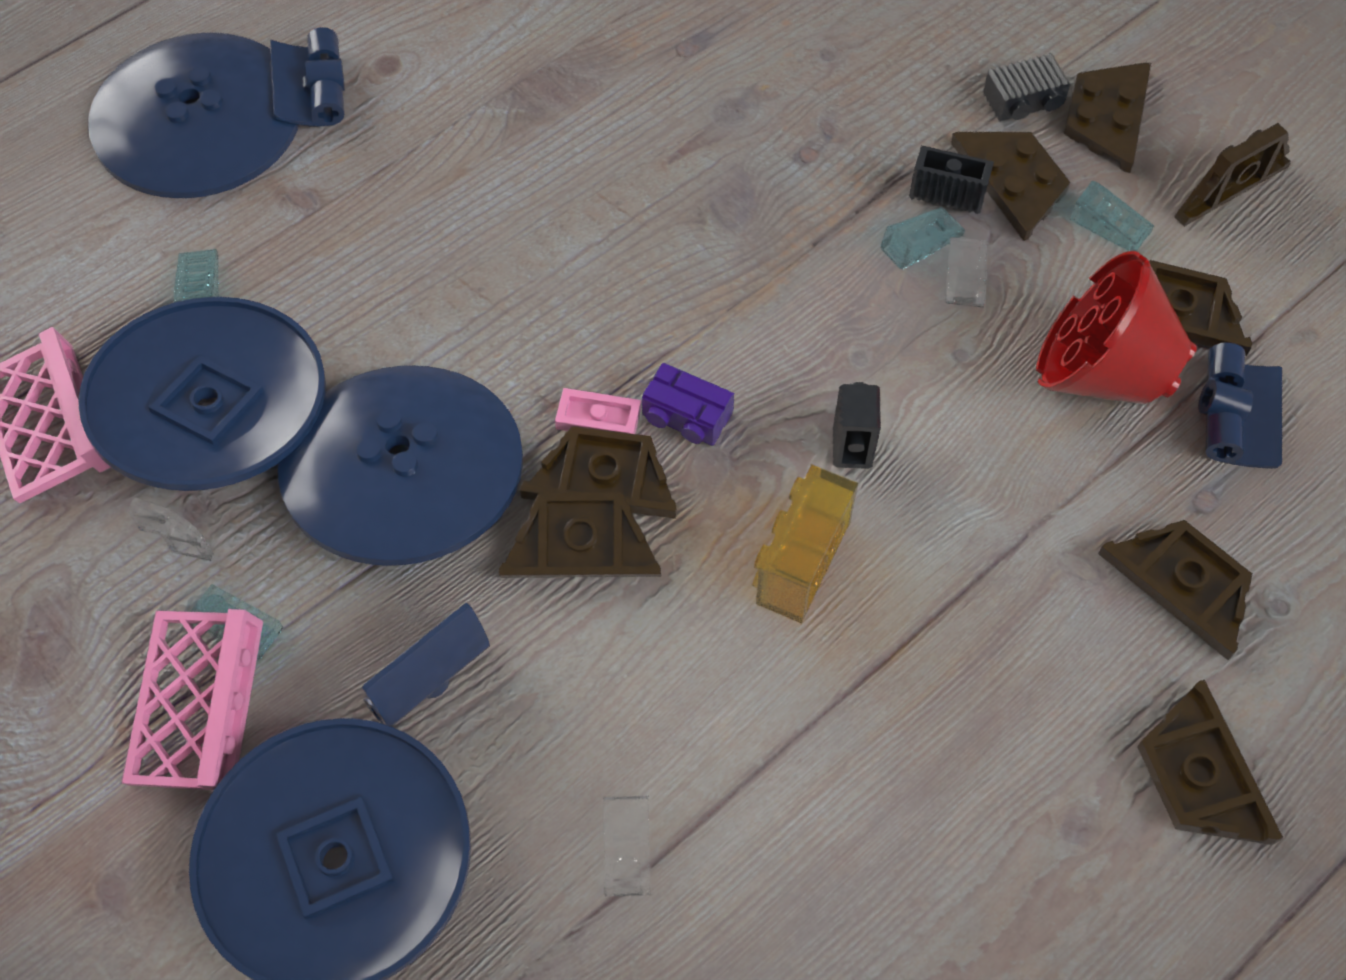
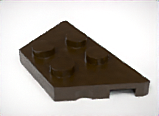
M1145 62L1077 73L1064 135L1077 143L1086 145L1090 151L1100 157L1107 153L1121 162L1119 169L1130 173L1135 160L1151 63Z
M1276 123L1264 131L1261 129L1255 131L1246 141L1237 146L1230 145L1226 147L1177 211L1175 218L1185 227L1287 169L1291 164V161L1285 156L1290 152L1289 145L1287 144L1289 140L1288 132L1279 123Z
M1032 132L953 133L951 144L959 154L994 161L986 191L1022 240H1028L1041 220H1045L1052 211L1053 205L1058 203L1068 192L1069 179Z
M1154 260L1149 261L1191 342L1208 347H1213L1220 343H1234L1245 350V356L1248 355L1252 348V341L1250 337L1245 338L1239 324L1242 316L1238 305L1232 300V290L1227 278Z
M571 426L560 439L559 446L551 450L541 461L542 467L529 482L525 480L520 487L521 498L535 500L538 493L622 492L632 513L676 519L677 506L668 489L667 478L662 465L659 464L657 459V451L651 436Z
M622 492L538 493L530 509L527 521L521 526L515 538L516 542L505 563H502L499 569V576L501 578L661 577V567L656 561Z
M1186 520L1168 524L1161 530L1151 529L1137 533L1133 539L1115 544L1114 541H1109L1101 547L1098 554L1224 658L1229 660L1235 654L1239 644L1237 642L1239 627L1244 620L1246 610L1245 597L1250 590L1253 575L1243 565Z
M1205 679L1198 681L1186 696L1166 714L1162 721L1137 746L1176 830L1268 845L1276 844L1283 839V836Z

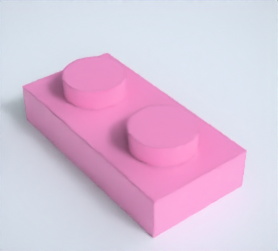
M563 388L555 418V427L557 430L568 431L571 426L635 434L641 412V400Z

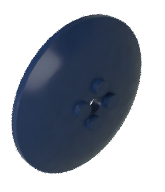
M195 33L177 36L150 45L135 53L116 67L102 83L93 99L88 118L89 138L99 161L114 178L134 190L165 198L205 197L231 190L249 182L270 168L285 153L299 128L298 124L283 122L274 117L271 49L252 39L226 33ZM189 99H199L193 104H184Z
M232 297L188 299L159 307L141 315L119 329L103 344L85 371L79 392V414L85 434L93 449L103 461L125 477L145 485L167 490L196 491L215 489L242 482L265 472L290 455L303 442L323 407L326 388L325 371L320 353L309 334L297 322L279 310L255 301ZM217 398L211 405H198L202 399Z
M431 366L386 367L354 376L325 392L323 407L312 429L303 442L290 455L279 462L278 482L284 504L294 523L303 534L326 551L354 562L370 565L396 566L416 564L437 559L468 545L491 528L510 505L521 479L523 468L521 437L517 424L505 404L493 392L477 381L457 372ZM397 445L409 447L406 452H400L396 455L389 453V450Z
M349 718L319 720L285 730L261 743L241 758L216 786L200 815L193 836L189 859L190 892L200 925L220 955L251 980H386L413 963L430 947L451 919L466 885L471 857V831L468 814L461 793L444 764L426 746L405 732L378 722ZM336 847L346 849L347 859L341 867L337 869H327L324 867L323 860L329 850Z

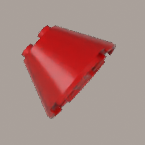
M1137 251L1121 253L1106 262L1089 277V280L1094 282V284L1080 299L1073 295L1051 327L1042 345L1036 364V371L1042 374V379L1039 378L1037 382L1045 389L1053 392L1147 404L1161 395L1168 398L1179 388L1181 378L1178 376L1185 364L1194 356L1197 346L1190 341L1148 259Z

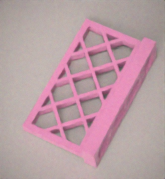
M54 327L39 333L40 344L0 363V378L4 376L11 377L2 394H0V458L13 499L19 504L92 467L99 473L110 468L93 449L85 434L79 414V392L83 375L73 346ZM41 358L44 359L45 363L38 376L26 374L31 363ZM22 381L33 383L25 400L13 397ZM44 387L52 388L55 391L48 406L36 404ZM9 404L20 407L12 424L4 423L1 419ZM32 410L43 413L34 431L23 428ZM54 417L62 418L65 421L58 437L46 434ZM18 435L30 437L21 455L14 454L11 450ZM41 441L53 444L44 462L32 459ZM65 447L75 451L77 460L63 467L56 466ZM28 466L40 468L36 479L23 486L21 479Z
M228 609V613L156 611L122 779L123 784L214 791L219 782L240 758L263 626L262 620L246 610ZM168 623H181L188 634L170 648L165 641ZM214 624L225 625L222 640L212 649H209L200 636ZM195 641L204 655L186 670L177 656ZM171 662L180 676L162 691L157 684L158 673ZM211 663L216 670L215 682L202 693L193 678ZM187 684L196 699L178 713L169 701V698ZM163 705L172 719L154 734L148 726L150 715ZM203 707L208 714L207 726L194 736L185 721ZM179 728L188 742L170 757L160 742L175 729ZM154 748L163 764L149 776L139 775L142 758ZM195 751L200 758L197 778H184L176 765L191 752ZM168 772H170L173 777H164V776H165Z

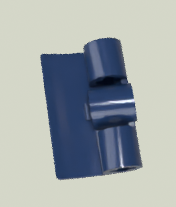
M326 27L315 28L307 35V47L293 46L270 40L274 117L283 122L308 126H332L340 123L344 118L343 91H345L337 34L332 29Z
M1234 343L1214 345L1208 351L1207 383L1201 391L1198 402L1199 412L1206 415V455L1212 460L1232 465L1267 469L1278 468L1282 465V367L1246 365L1245 350L1241 346Z
M468 603L463 604L362 686L367 695L363 700L381 724L392 727L425 699L436 698L442 695L448 688L450 679L490 647L484 628L472 607Z

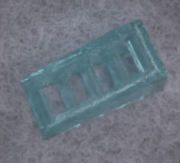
M1092 181L1079 197L1070 218L1074 223L1128 251H1138L1154 228L1152 223L1095 181ZM1117 220L1123 223L1120 227L1115 224ZM1131 227L1137 230L1132 237L1127 234Z
M941 207L887 226L881 242V249L900 269H904L962 237L965 229ZM933 224H936L942 231L940 232Z
M217 250L179 253L174 286V302L194 298L219 297ZM206 271L205 273L189 274V272ZM205 281L200 283L189 284V282ZM201 290H204V292L189 293V292H192V291H201Z

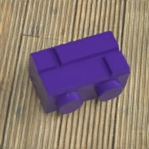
M662 363L654 375L653 381L651 380L642 395V415L655 427L665 428L668 426L681 432V435L691 443L700 444L704 442L714 446L722 433L723 427L726 426L732 416L735 393L671 365Z

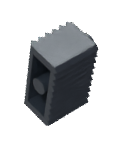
M1049 53L1047 56L1043 54L1040 58L1036 56L1034 59L1023 60L1021 63L1017 61L1015 64L1010 63L1008 66L1004 65L1001 68L999 66L996 69L991 68L987 73L983 93L987 101H989V105L992 106V111H995V116H998V121L1011 118L1021 120L1030 113L1041 110L1054 111L1065 104L1071 84L1053 54Z
M921 145L914 167L909 197L911 200L917 198L918 201L922 200L925 203L929 202L932 204L938 203L940 206L945 204L947 208L952 206L954 210L958 208L969 213L974 211L977 215L981 213L994 161Z
M854 382L843 384L839 387L832 429V464L836 468L869 469L873 467L881 430L879 386Z

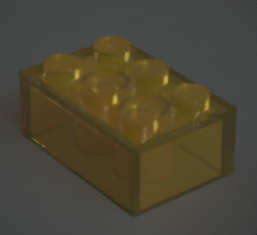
M811 464L805 478L800 476L796 478L789 494V500H792V503L787 512L780 510L772 527V533L775 534V537L770 546L762 545L754 563V568L758 570L752 586L757 588V605L802 624L851 523L858 488L857 482Z

